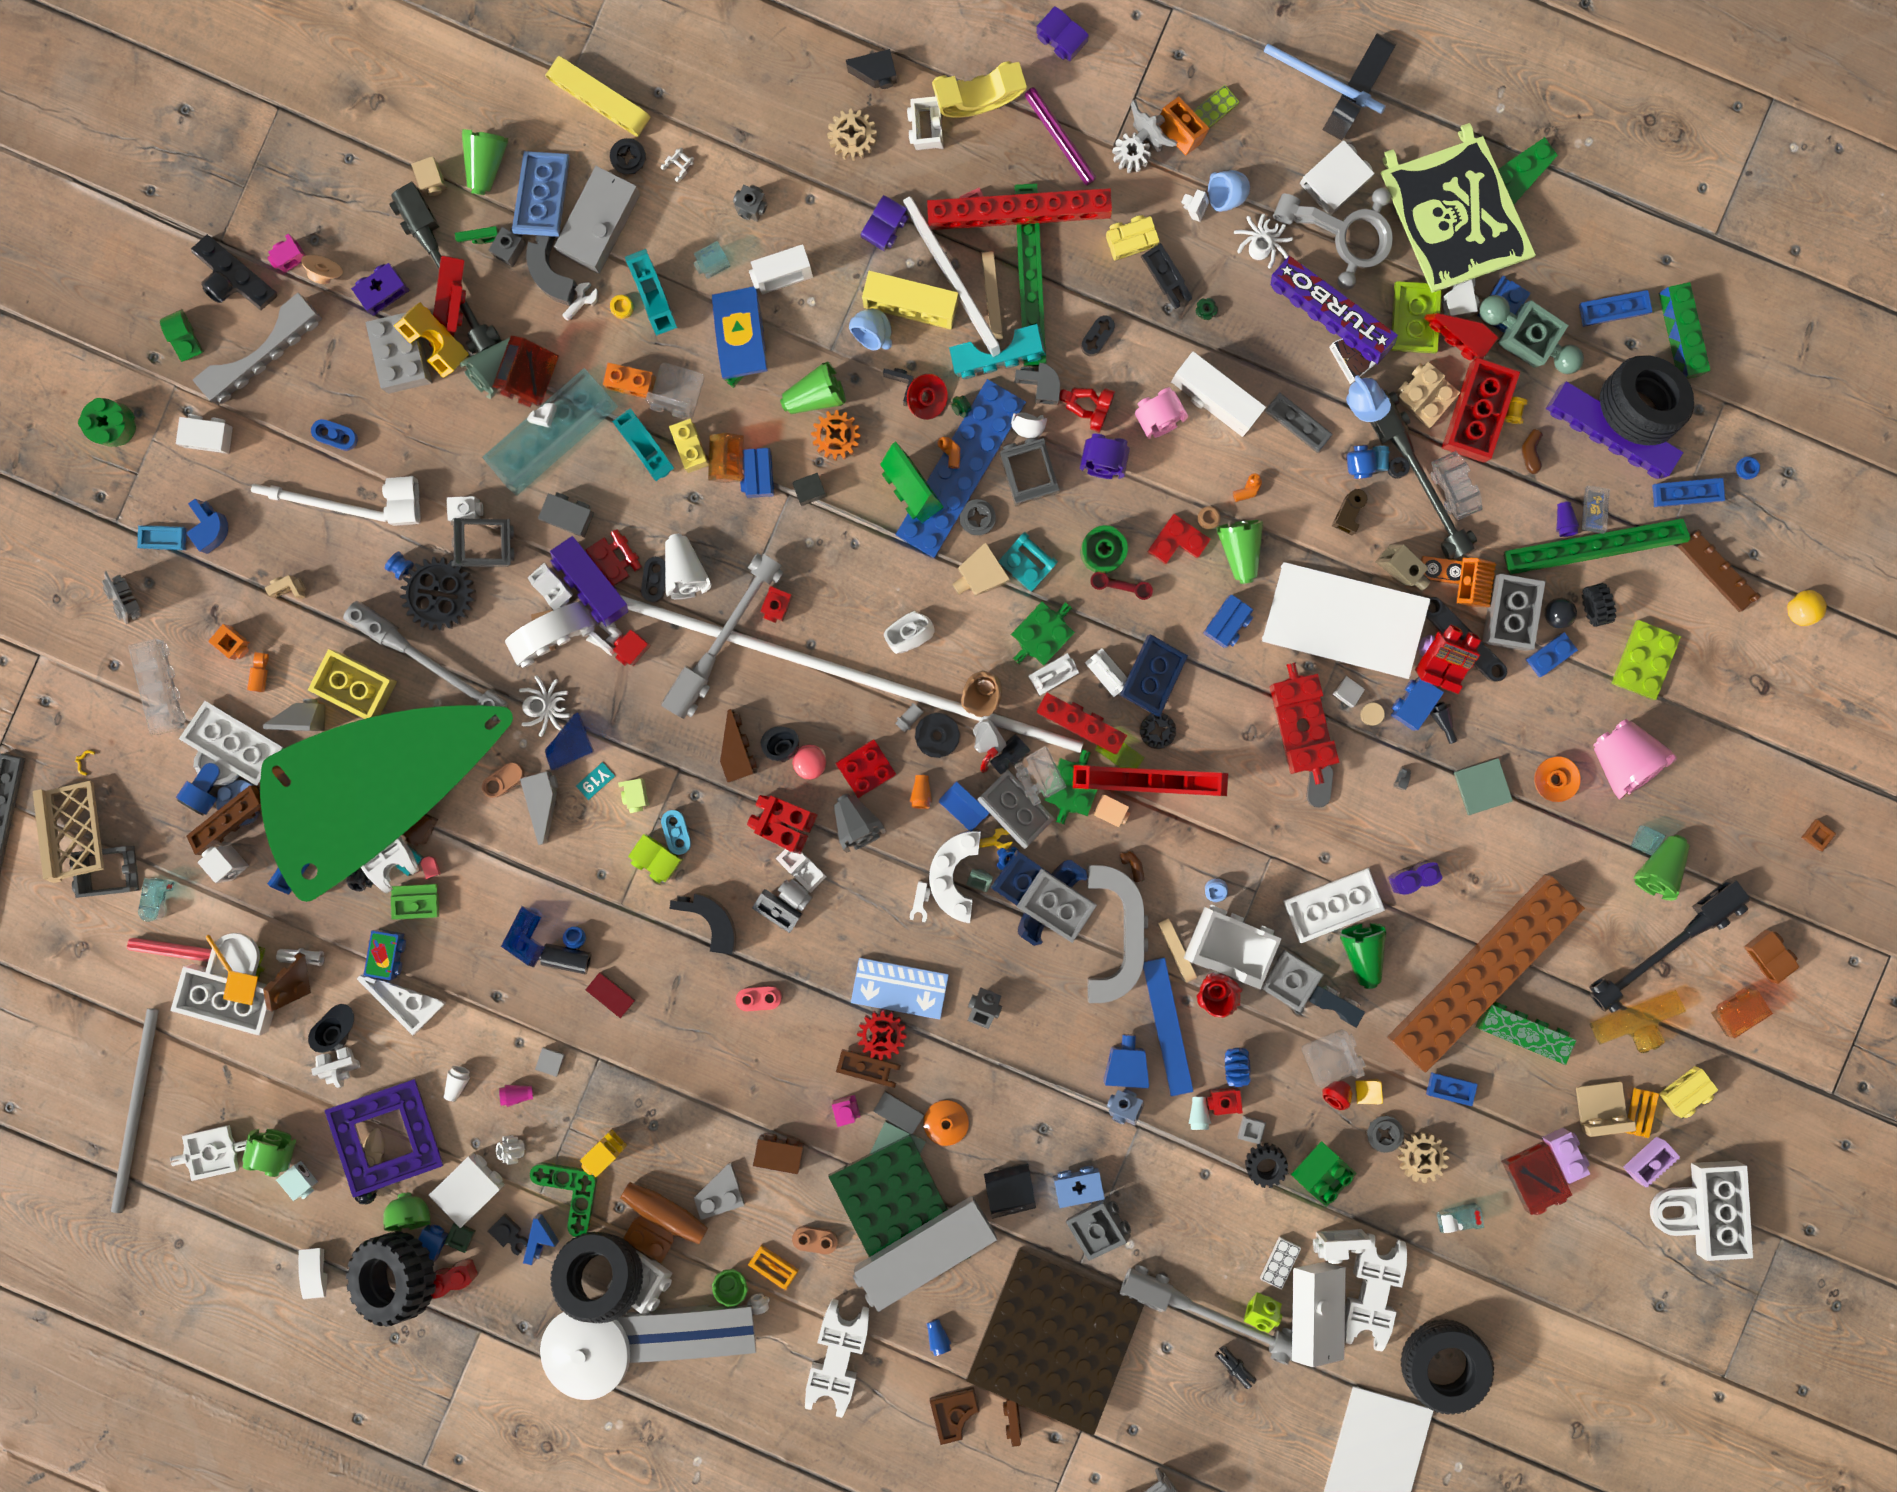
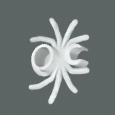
M1265 214L1261 215L1258 228L1252 222L1251 217L1247 216V221L1255 232L1248 230L1234 231V234L1253 235L1240 244L1237 252L1241 253L1244 246L1250 241L1249 254L1255 260L1265 259L1272 250L1271 261L1268 265V268L1271 269L1275 262V247L1283 254L1285 259L1288 257L1286 251L1276 242H1290L1293 240V237L1277 238L1284 231L1286 224H1282L1277 233L1278 223L1274 229L1267 227L1270 219L1266 220L1262 227L1266 217Z
M536 675L535 679L539 683L542 693L531 688H520L519 692H531L538 695L526 698L522 708L526 715L539 718L531 722H523L521 725L532 726L541 722L544 718V723L539 733V736L542 737L546 731L548 718H550L558 730H562V727L556 722L553 715L559 718L570 717L569 713H556V711L563 712L566 710V708L559 709L557 707L558 701H566L564 698L557 696L568 695V691H559L552 694L555 685L559 682L558 679H555L547 694L543 682Z

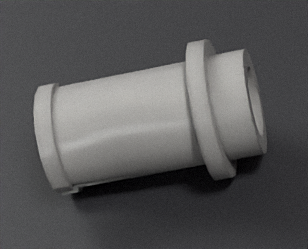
M912 703L900 718H896L898 721L895 724L904 732L911 730L910 726L924 712Z

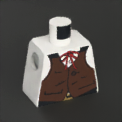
M1343 339L1333 342L1329 347L1350 384L1355 382V376L1361 377L1376 364L1373 361L1366 360L1356 348L1346 345Z

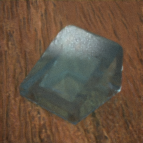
M1639 826L1631 847L1652 855L1666 835L1647 826Z

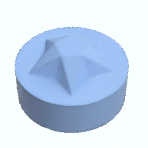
M1211 879L1205 885L1206 897L1212 902L1223 901L1228 895L1226 882L1221 879Z

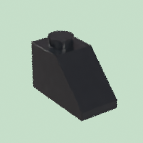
M890 49L846 60L848 73L873 88L888 89L897 83Z

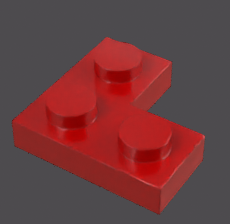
M1173 514L1147 552L1164 564H1167L1178 546L1195 558H1198L1211 539Z

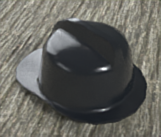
M338 1004L332 1007L311 1028L308 1035L310 1048L318 1053L336 1051L342 1048L347 1043L349 1032L354 1024L352 1008L346 1004Z

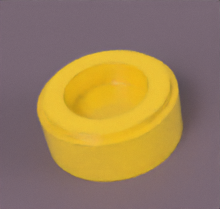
M617 295L611 300L610 309L615 317L625 319L633 313L634 305L628 296Z

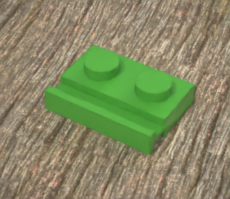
M438 884L392 886L391 919L439 917Z

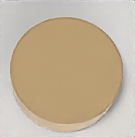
M1369 703L1362 708L1360 715L1365 724L1374 726L1383 721L1385 713L1381 705Z

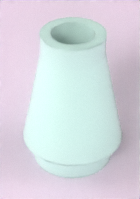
M1192 1097L1193 1102L1188 1123L1191 1124V1130H1209L1211 1120L1206 1097Z

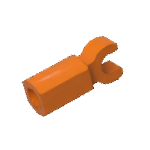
M254 653V666L250 668L247 690L265 692L268 670L265 669L269 654Z

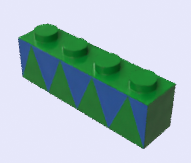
M1691 282L1667 287L1658 294L1674 364L1687 379L1700 377L1711 370Z

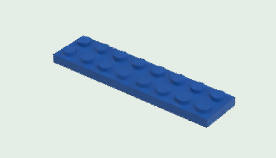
M986 380L971 405L972 410L968 413L967 417H964L952 438L960 446L959 468H948L949 456L944 452L927 480V483L944 508L923 523L917 518L913 520L907 514L895 536L932 558L936 557L964 506L969 501L1012 428L1013 414L1020 413L1026 401L992 381Z

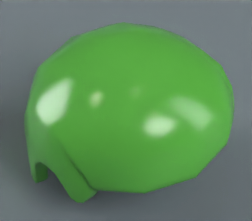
M726 1269L715 1276L712 1283V1291L719 1303L727 1307L737 1306L744 1301L748 1292V1286L740 1272L734 1269Z

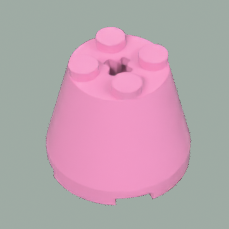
M1628 719L1620 722L1616 729L1612 731V734L1609 732L1604 733L1594 744V751L1613 792L1619 800L1626 793L1631 794L1649 782L1665 766H1670L1677 759L1669 748L1634 722H1629Z

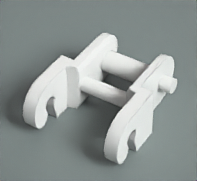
M683 148L676 149V153L672 157L668 156L665 164L661 165L662 170H665L671 163H675L682 169L679 173L680 176L675 178L676 182H680L687 174V168L694 164V158H688L683 153ZM679 156L686 161L684 165L677 161Z

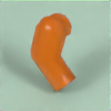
M940 437L937 444L949 456L948 468L958 469L960 466V446L949 437Z
M1256 473L1251 474L1244 489L1233 491L1235 502L1254 498L1262 485L1260 475Z

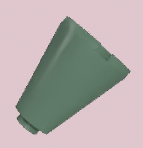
M508 338L460 363L461 367L466 366L467 370L464 373L480 392L485 390L489 393L486 396L487 398L492 399L506 381L497 379L509 345L519 346L517 352L524 353L525 347L518 339Z

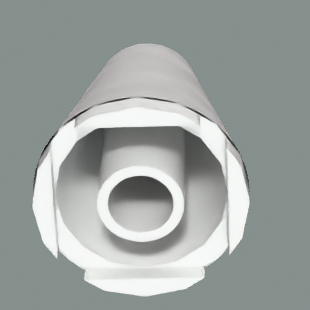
M680 533L669 536V539L665 542L667 597L671 595V599L674 600L696 597L695 592L701 590L703 594L711 588L710 579L689 539Z

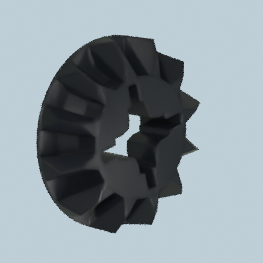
M624 138L618 140L612 146L610 162L617 172L624 175L636 174L637 171L643 169L646 153L641 143L637 140ZM630 148L631 155L635 158L630 159L627 165L625 159L621 156L627 155Z
M1162 713L1161 716L1150 714L1141 723L1140 736L1147 746L1154 749H1162L1173 742L1176 736V724L1166 714ZM1154 721H1156L1159 727H1167L1162 732V740L1157 734L1149 735L1155 729Z

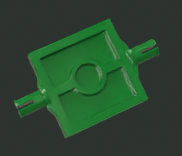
M1041 601L1010 634L1019 642L1022 648L1013 657L1019 665L1029 655L1036 658L1044 666L1075 633L1063 619L1072 610V607L1068 606L1069 604L1065 602L1056 612Z
M1082 749L1078 762H1070L1062 758L1058 761L1044 801L1055 804L1060 809L1056 820L1060 824L1065 825L1069 812L1079 813L1088 817L1097 789L1073 788L1074 765L1087 766L1091 754L1089 751Z

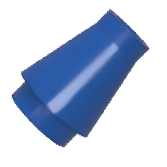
M936 1319L926 1323L930 1351H933L934 1356L951 1351L950 1344L952 1343L943 1329L940 1320Z

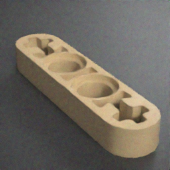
M993 251L982 252L989 328L996 340L1003 339Z

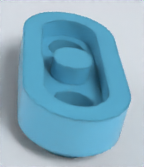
M677 810L667 811L662 816L661 824L668 848L676 855L685 854L691 848V838L684 815ZM672 817H676L678 820L675 826L670 824ZM678 839H682L684 841L683 847H678L676 845V841Z

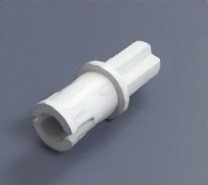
M299 948L298 950L279 949L276 955V960L279 962L293 963L296 960L294 956L300 952L305 955L306 964L322 966L324 963L323 951H306L304 948Z

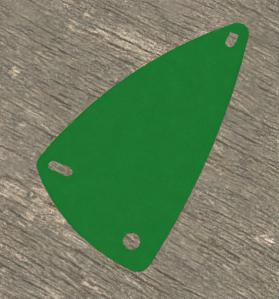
M482 705L439 706L393 712L329 729L268 756L262 763L260 779L263 823L273 857L295 896L305 902L315 900L398 839L432 809L490 750L513 721L512 712L506 707ZM496 714L501 722L490 730L486 729L485 723ZM274 766H280L289 777L291 784L288 787H284L273 774L272 768ZM308 863L314 864L317 867V875L310 880L305 879L301 873L303 866Z

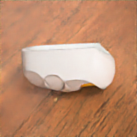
M913 611L888 627L884 632V638L894 653H904L931 639L935 629L932 621L927 616Z

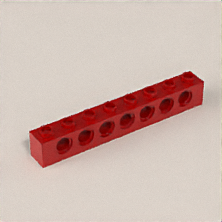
M1111 188L927 200L928 224L931 230L1111 219L1112 214Z

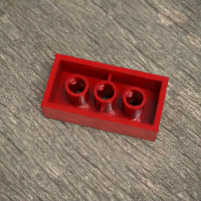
M1480 358L1474 359L1469 364L1441 449L1483 463L1492 459L1520 372ZM1486 385L1488 386V391H1491L1490 393L1486 391ZM1478 407H1481L1480 411H1481L1483 414H1480V413H1479V411H1478V409H1477ZM1473 428V429H1474L1473 433H1475V434H1477V435L1473 436L1472 433L1470 432V429Z

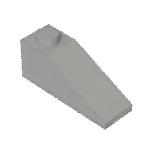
M543 772L520 779L538 845L548 842L557 796L556 788H558V781L551 772Z

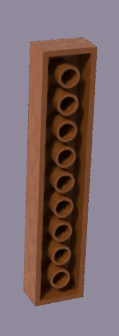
M1543 875L1387 1038L1420 1070L1426 1073L1570 925L1585 907L1553 876Z

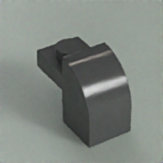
M1039 363L1038 372L1034 371V368L1021 367L1020 370H1016L1014 383L1037 385L1035 403L1058 405L1060 380L1053 368L1044 363Z

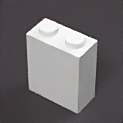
M1343 140L1302 178L1300 184L1327 214L1332 215L1372 178L1374 172L1372 171V166L1357 155L1355 147Z
M474 1152L429 1194L430 1198L460 1228L505 1185L502 1182V1177L496 1171L492 1172L486 1166L487 1162L478 1154L475 1155Z

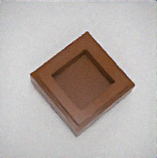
M1815 819L1802 838L1818 851H1823L1836 833L1820 820Z

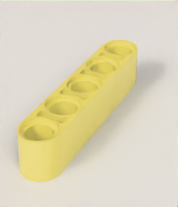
M560 56L556 58L545 75L552 83L634 136L638 137L651 118L643 109Z

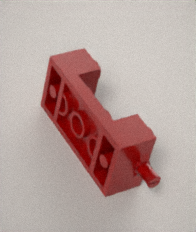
M1296 662L1286 665L1290 678L1270 686L1290 774L1304 771L1313 772L1315 785L1325 782L1321 769L1340 762L1335 741L1330 740L1320 699L1323 696L1319 675L1299 676ZM1299 719H1305L1308 722L1309 728L1307 731L1303 732L1297 728V721Z

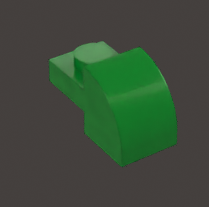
M183 309L160 319L162 332L167 342H170L181 362L204 352L193 333L194 329Z

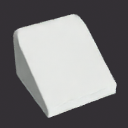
M1346 676L1333 695L1352 708L1356 705L1365 689Z

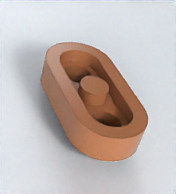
M801 1226L794 1231L792 1242L795 1248L801 1251L830 1254L835 1251L838 1238L833 1231L828 1229ZM801 1236L807 1237L808 1241L806 1243H802L799 1240V1238ZM827 1239L830 1241V1245L824 1246L822 1241Z

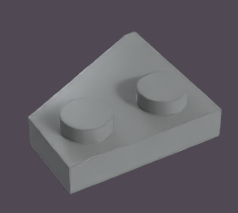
M732 1162L728 1163L694 1197L701 1220L745 1205Z

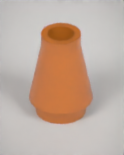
M915 775L910 798L912 808H930L932 797L929 776Z

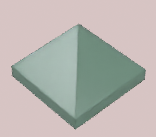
M972 869L966 885L988 892L993 876L984 869Z

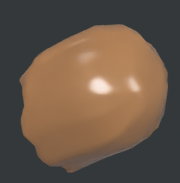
M983 670L972 674L967 679L962 690V707L966 712L974 714L976 717L993 714L998 709L1002 696V684L998 676Z

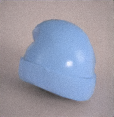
M1229 170L1219 173L1214 172L1210 175L1208 195L1214 210L1228 211L1240 206L1247 199L1250 193V182L1243 173Z
M873 308L862 310L851 318L849 323L851 333L867 349L878 350L881 347L884 350H888L892 347L890 339L892 333L891 325L881 310Z

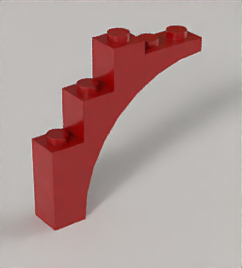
M1074 765L1073 788L1227 796L1228 773Z

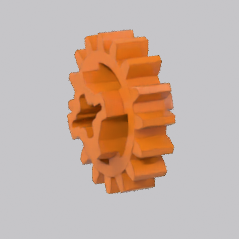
M835 410V414L831 416L830 412L827 411V418L824 419L819 416L818 418L821 423L813 424V427L817 430L811 432L812 437L817 438L813 441V445H819L817 449L819 454L825 451L824 457L826 459L830 455H833L834 461H837L838 455L846 459L845 453L848 452L853 455L852 447H859V444L855 441V439H861V435L855 433L860 429L859 425L853 426L855 418L852 417L848 420L847 412L839 416L838 410ZM833 421H840V422H842V423H840V424H832L831 422H833ZM824 428L826 431V437L822 441L821 433ZM831 430L835 433L840 432L842 442L837 438H833ZM849 430H851L850 442L846 440V434ZM840 446L842 449L832 450L830 448Z

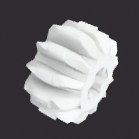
M1135 132L1131 138L1125 133L1123 140L1117 139L1115 143L1117 147H1114L1112 153L1116 155L1113 161L1115 163L1120 162L1118 167L1120 170L1126 166L1127 173H1131L1132 167L1136 172H1139L1141 169L1140 165L1146 167L1148 164L1146 159L1151 157V153L1147 151L1150 148V144H1143V142L1139 144L1134 138ZM1128 150L1129 152H1131V150L1135 151V156L1134 153L1132 154V156L1128 155Z

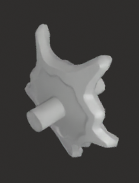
M1133 100L1131 103L1134 115L1133 126L1139 132L1135 135V140L1139 144L1144 140L1147 141L1157 152L1162 150V145L1177 146L1178 142L1166 137L1159 127L1165 122L1164 117L1160 114L1150 117L1147 113H1142L1136 100Z

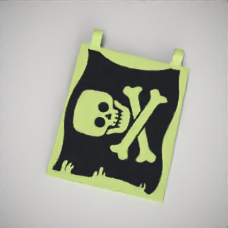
M1470 123L1461 126L1462 131H1459L1458 135L1464 143L1401 165L1397 162L1394 150L1385 152L1386 157L1382 158L1387 169L1381 171V176L1387 190L1390 192L1393 204L1432 293L1536 256L1483 136L1474 138L1473 128Z

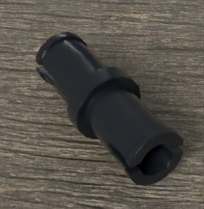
M1226 1346L1220 1347L1219 1350L1222 1353L1216 1351L1215 1357L1227 1368V1372L1231 1376H1235L1245 1389L1251 1388L1252 1385L1246 1378L1253 1384H1255L1256 1378L1244 1367L1243 1361L1237 1359Z

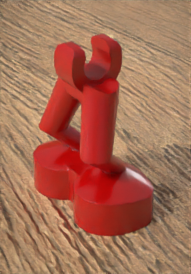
M1074 387L1071 392L1062 389L1059 393V400L1067 403V410L1081 418L1090 419V429L1100 433L1115 391L1105 388L1098 396L1094 389ZM1090 397L1096 404V409L1094 411L1085 410L1076 403L1077 398Z

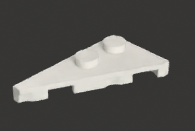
M364 974L357 978L412 1035H415L446 1004L442 1000L374 977L363 976Z

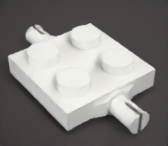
M230 1125L182 1136L184 1144L183 1154L172 1156L170 1162L174 1161L171 1163L172 1166L185 1163L189 1169L191 1181L239 1170L237 1152L245 1150L246 1146L243 1145H246L247 1140L235 1143Z

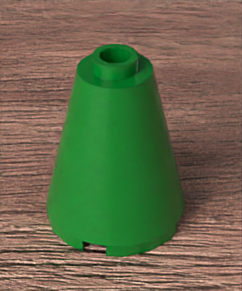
M1361 923L1342 929L1340 939L1359 985L1364 986L1365 989L1376 988L1382 982L1386 942L1385 926L1370 923V927H1363Z

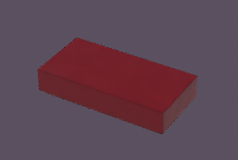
M599 972L585 989V991L620 1019L636 1001L602 972Z

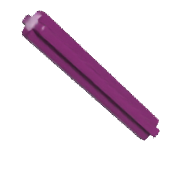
M1034 87L1027 90L1025 98L1084 184L1090 185L1093 183L1096 176Z

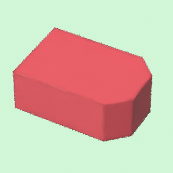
M428 856L422 859L421 866L426 879L441 874L434 857Z

